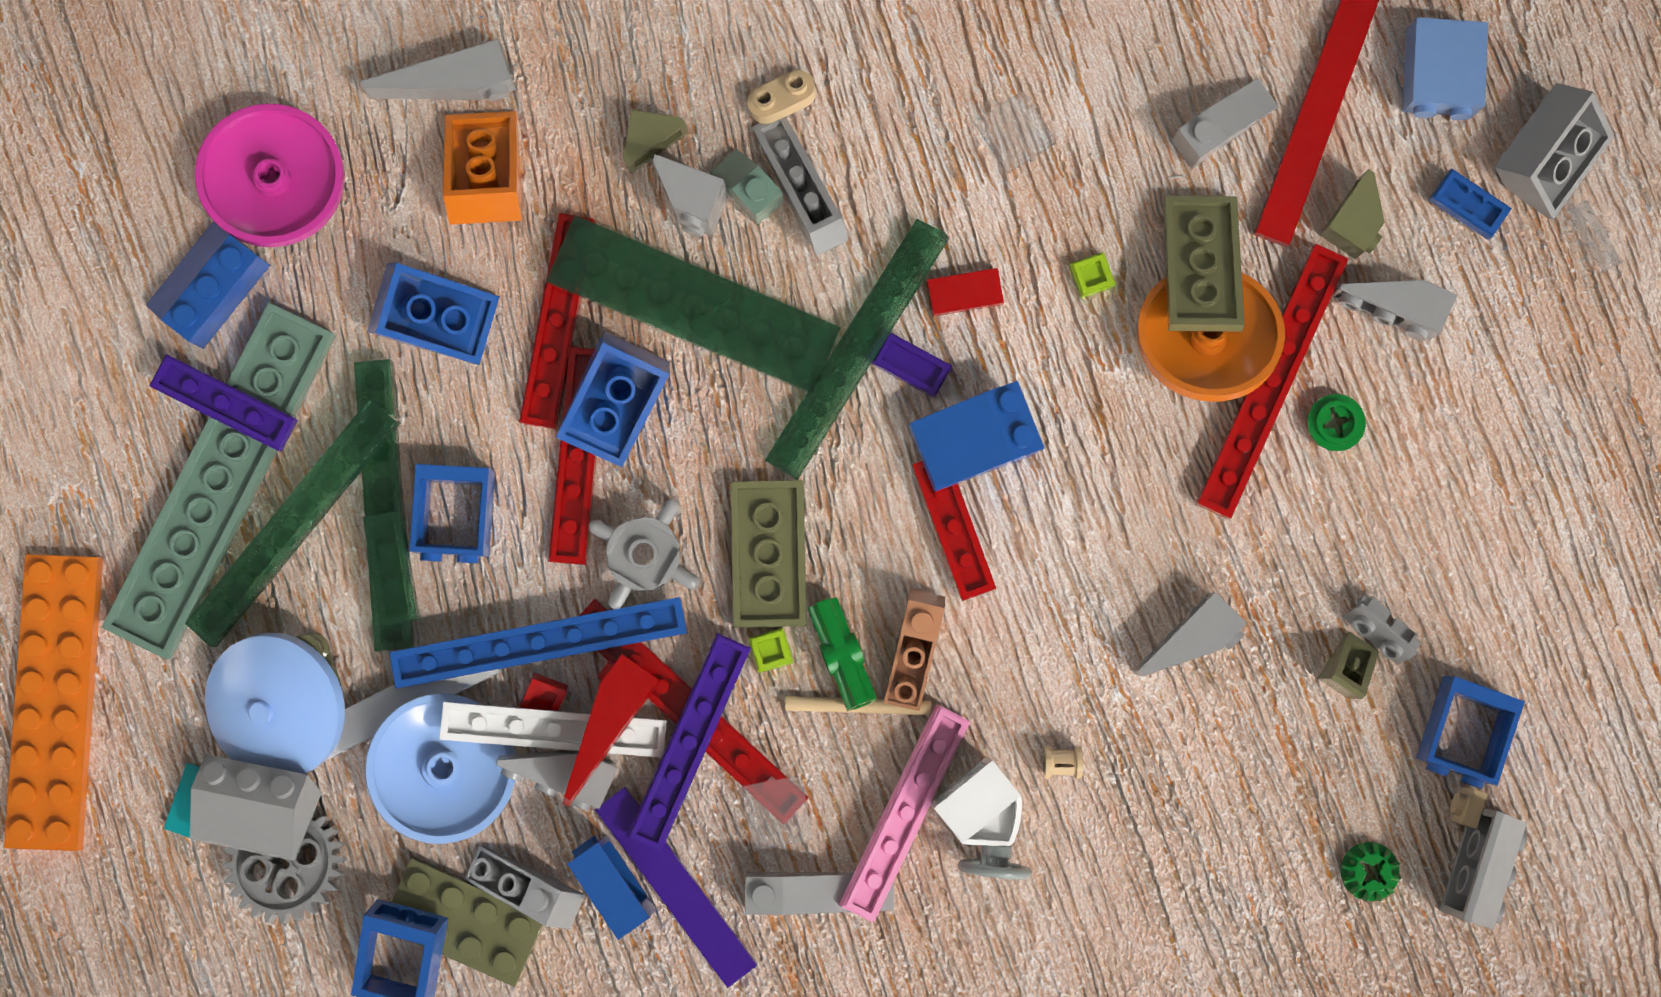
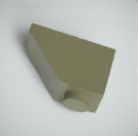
M1368 169L1357 179L1320 233L1321 237L1354 259L1365 251L1370 254L1382 238V235L1378 232L1385 221L1376 177L1373 171Z

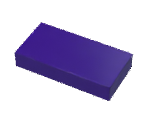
M891 332L888 333L872 362L873 366L934 399L952 368V365Z

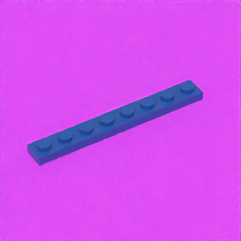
M677 597L389 652L395 689L677 636L687 634L688 632L682 599Z

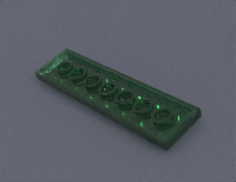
M576 215L572 220L546 280L552 286L812 395L841 329L837 325Z

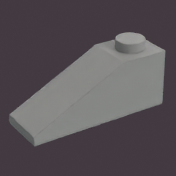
M1257 78L1212 105L1179 128L1171 142L1193 169L1272 113L1279 106Z
M1216 592L1208 593L1133 671L1138 676H1145L1222 650L1224 647L1229 650L1244 636L1240 630L1247 622Z

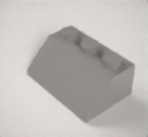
M1556 83L1548 95L1542 99L1537 110L1521 128L1518 136L1507 151L1501 155L1494 167L1506 189L1549 219L1554 220L1614 137L1594 92Z
M206 754L191 787L190 838L196 841L295 861L322 792L307 774Z
M1483 808L1477 829L1465 826L1439 911L1494 930L1496 923L1501 921L1505 912L1503 899L1506 889L1515 880L1516 867L1514 863L1517 854L1523 850L1527 841L1526 822L1499 811Z

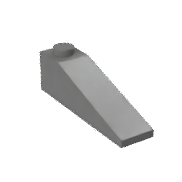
M498 39L360 81L362 88L371 99H488L496 101L509 95L508 92L516 90L505 51Z
M787 117L770 124L759 123L753 126L752 130L815 255L818 256L849 241L843 219Z
M747 872L745 876V915L851 912L839 906V903L854 872ZM894 882L880 911H894Z

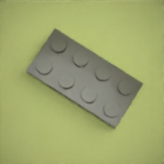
M1165 196L1163 215L1168 331L1242 332L1245 324L1237 196Z
M804 480L731 482L733 628L807 626Z
M416 857L410 859L391 901L399 905L448 917L442 955L513 987L518 984L543 927L539 922L463 878Z

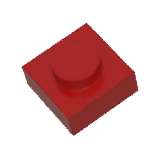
M534 672L520 701L519 708L558 711L567 693L568 685Z

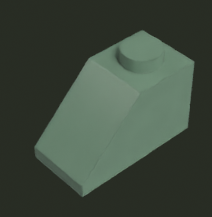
M737 149L710 171L711 175L724 179L727 193L757 226L784 203L783 192L759 165Z

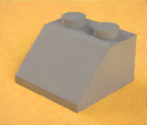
M655 154L652 160L655 170L679 224L683 225L682 230L696 237H702L703 234L713 237L728 198L724 179Z

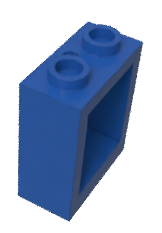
M416 464L409 552L420 554L421 561L442 562L443 555L457 556V563L478 564L479 557L489 558L495 471L482 467ZM431 483L481 485L477 547L427 544Z
M1443 676L1416 759L1426 762V770L1446 777H1448L1449 771L1462 775L1460 782L1479 789H1483L1484 783L1498 786L1525 701L1455 676ZM1454 696L1499 711L1480 770L1435 755Z
M594 835L571 851L575 858L567 864L618 940L652 916L657 908L608 836L599 841Z
M377 899L363 916L351 995L356 997H435L448 917ZM378 933L424 945L417 987L371 974Z

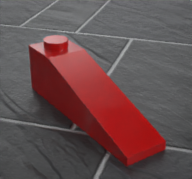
M623 654L616 663L609 660L597 677L602 682L599 685L564 795L563 804L567 807L575 800L656 688L658 679Z

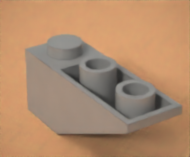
M1426 280L1341 284L1334 290L1332 297L1339 299V304L1344 308L1352 311H1359L1361 309L1372 314L1374 321L1386 326L1394 324L1405 329L1407 336L1419 341H1425L1441 334L1457 294Z
M565 750L500 755L496 760V766L502 768L500 772L502 775L512 780L521 782L524 777L536 782L534 788L547 795L555 796L556 792L565 795L578 751ZM604 759L572 802V805L589 811L590 806L600 809L618 770L617 765Z
M480 845L464 879L547 927L570 929L585 897L583 893L551 876Z

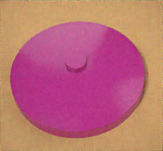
M259 104L240 109L228 115L209 132L200 147L196 159L195 184L204 209L223 231L239 241L254 246L281 247L303 241L326 225L341 201L345 185V171L342 156L334 139L319 121L309 114L290 106Z

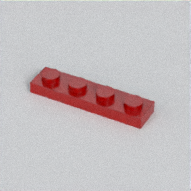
M920 461L912 464V469L961 602L997 589L959 485L955 484L934 492L923 462Z

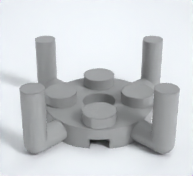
M667 500L656 519L649 517L636 518L621 524L616 529L599 520H592L589 523V531L608 542L606 548L608 565L614 578L619 582L608 601L612 609L626 607V598L632 589L637 591L656 590L667 584L671 579L691 590L700 588V578L679 566L681 560L680 544L674 532L668 527L673 517L681 513V506L676 500ZM640 544H649L654 551L652 561L645 565L638 564L633 557L635 548Z

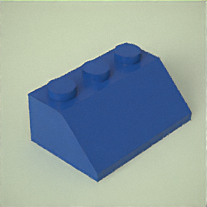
M213 221L147 302L146 306L161 321L188 342L204 349L270 267V264L239 240L223 231Z

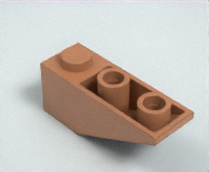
M910 588L884 703L920 711L945 610L946 596Z

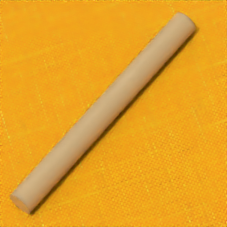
M785 697V711L931 715L932 701L922 700L920 711L886 704L884 699H876V701L864 707L847 712L842 698Z

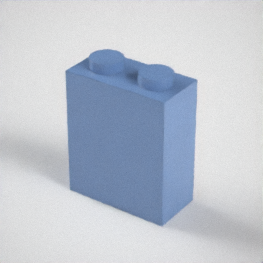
M1416 17L1406 29L1402 112H1413L1414 116L1419 118H1430L1436 116V114L1450 115L1452 120H1468L1485 107L1488 22Z

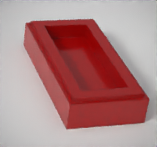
M998 268L927 280L933 317L1004 304Z

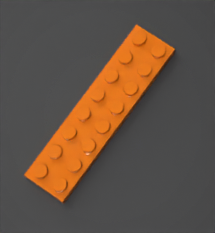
M25 554L4 848L83 850L103 558Z

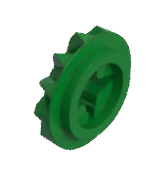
M1331 394L1322 397L1313 404L1306 417L1308 419L1307 432L1311 434L1315 445L1321 446L1329 452L1345 451L1352 448L1361 440L1366 428L1365 415L1360 405L1354 399L1342 394ZM1331 413L1335 415L1336 419L1349 418V421L1339 427L1340 433H1336L1334 428H1323V425L1331 420Z
M1363 842L1353 846L1345 854L1341 863L1342 882L1350 894L1366 902L1382 901L1388 895L1395 893V887L1401 880L1399 873L1400 863L1392 853V850L1375 842ZM1362 861L1371 866L1380 863L1376 872L1380 875L1379 878L1382 881L1371 878L1364 881L1367 872L1363 869L1364 866L1360 862Z

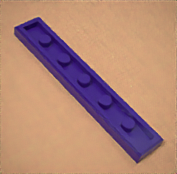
M716 633L626 837L656 851H662L750 652V647Z
M625 786L605 801L600 809L596 808L595 811L726 987L729 988L755 968L758 963L667 841L662 851L659 852L626 837L640 805Z

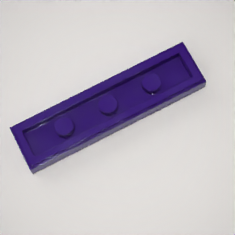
M167 354L149 385L153 389L279 452H282L298 421Z

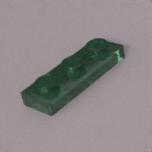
M394 511L363 517L381 626L420 620L403 512Z

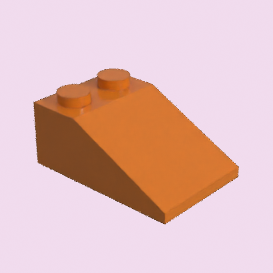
M517 111L445 115L443 199L450 225L522 221V187Z

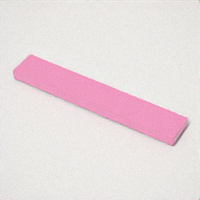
M935 704L842 896L839 906L874 923L970 724L969 720Z

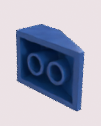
M387 263L367 333L480 365L500 296L399 263Z
M603 331L563 418L556 438L623 467L670 374L669 361Z
M1018 381L989 390L908 424L934 492L1029 458L1045 449Z

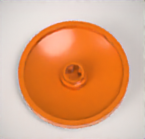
M1242 273L1245 324L1242 332L1168 331L1165 277L1152 288L1141 307L1137 322V344L1141 357L1155 378L1167 388L1182 396L1209 402L1227 401L1242 397L1257 389L1269 378L1282 354L1285 341V327L1281 311L1274 298L1259 282Z

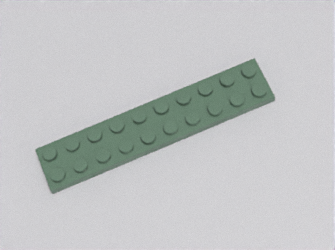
M268 302L227 385L295 418L336 335ZM209 417L101 628L164 659H172L277 450Z

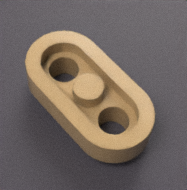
M794 70L755 88L747 99L751 117L758 123L770 124L809 106L816 97L814 79L805 71ZM795 84H802L799 88H792ZM763 99H770L768 103H759Z

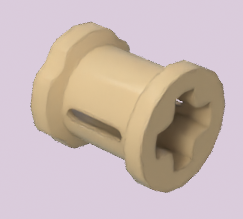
M1044 746L1042 756L1044 779H1050L1052 775H1074L1075 779H1082V747L1075 746L1073 750H1052L1050 746Z

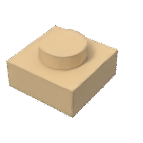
M1461 787L1460 793L1457 792L1451 802L1450 812L1453 814L1451 822L1477 829L1488 794L1476 789Z

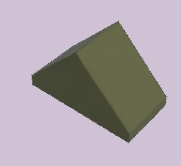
M632 110L623 155L628 171L633 173L653 159L655 154L659 155L689 134L683 118Z
M1348 631L1317 679L1348 699H1363L1367 694L1379 651Z

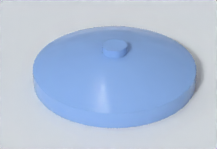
M262 633L236 642L217 659L206 683L205 711L210 730L219 747L232 760L306 774L326 761L337 747L345 722V703L340 683L326 659L312 646L296 637L281 633Z
M427 695L402 705L391 713L379 726L367 751L365 781L373 806L390 827L416 841L446 844L465 840L488 827L500 815L508 803L514 788L515 780L500 773L502 768L496 766L498 756L515 754L514 746L439 740L443 702L480 704L459 695Z

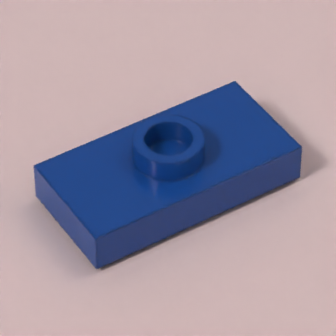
M1452 168L1446 173L1428 200L1487 240L1494 236L1512 209Z

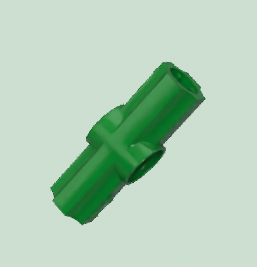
M828 598L808 607L809 616L821 643L819 645L821 654L830 676H834L847 712L876 701L874 689L863 665L865 660L854 632H850L838 598Z

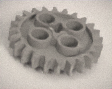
M315 808L295 861L286 859L290 863L288 869L283 868L284 864L280 862V858L230 847L225 848L224 851L233 856V861L222 864V867L232 869L233 874L224 879V883H236L237 887L229 895L230 897H244L239 904L240 909H247L253 905L251 917L259 918L265 912V922L273 923L278 915L280 924L289 923L292 914L295 921H303L304 909L309 914H317L316 902L322 904L330 903L328 896L325 894L326 891L339 890V887L332 881L334 877L345 876L344 872L336 869L338 863L347 861L346 857L337 856L336 851L342 848L345 843L333 842L332 838L339 832V829L325 828L330 820L328 816H322L316 820L317 808ZM312 844L316 848L317 855L312 863L307 864L303 858L305 848ZM262 861L266 866V873L258 881L254 876L253 870L255 865ZM293 877L298 883V890L290 898L285 892V885ZM273 883L272 892L269 893L267 888L269 884Z

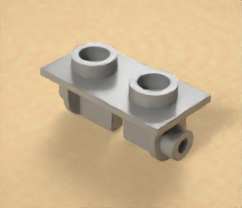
M1363 594L1356 601L1355 604L1357 606L1342 616L1352 625L1357 633L1366 637L1380 650L1384 657L1392 660L1396 665L1418 654L1416 649L1421 644L1417 639L1418 634L1413 632L1398 618L1394 619L1389 626L1386 620L1392 612L1374 596L1369 597Z

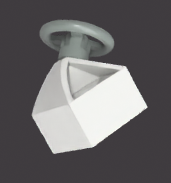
M985 757L935 798L931 805L962 844L982 845L981 859L960 860L958 862V869L960 871L990 878L1028 879L1032 876V870L1029 867L1008 862L1012 853V846L1010 845L1015 841L1021 820V795L993 760Z

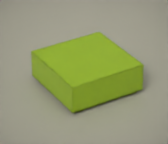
M1104 252L1070 263L1069 265L1081 299L1116 286Z
M784 628L749 638L758 673L794 663Z

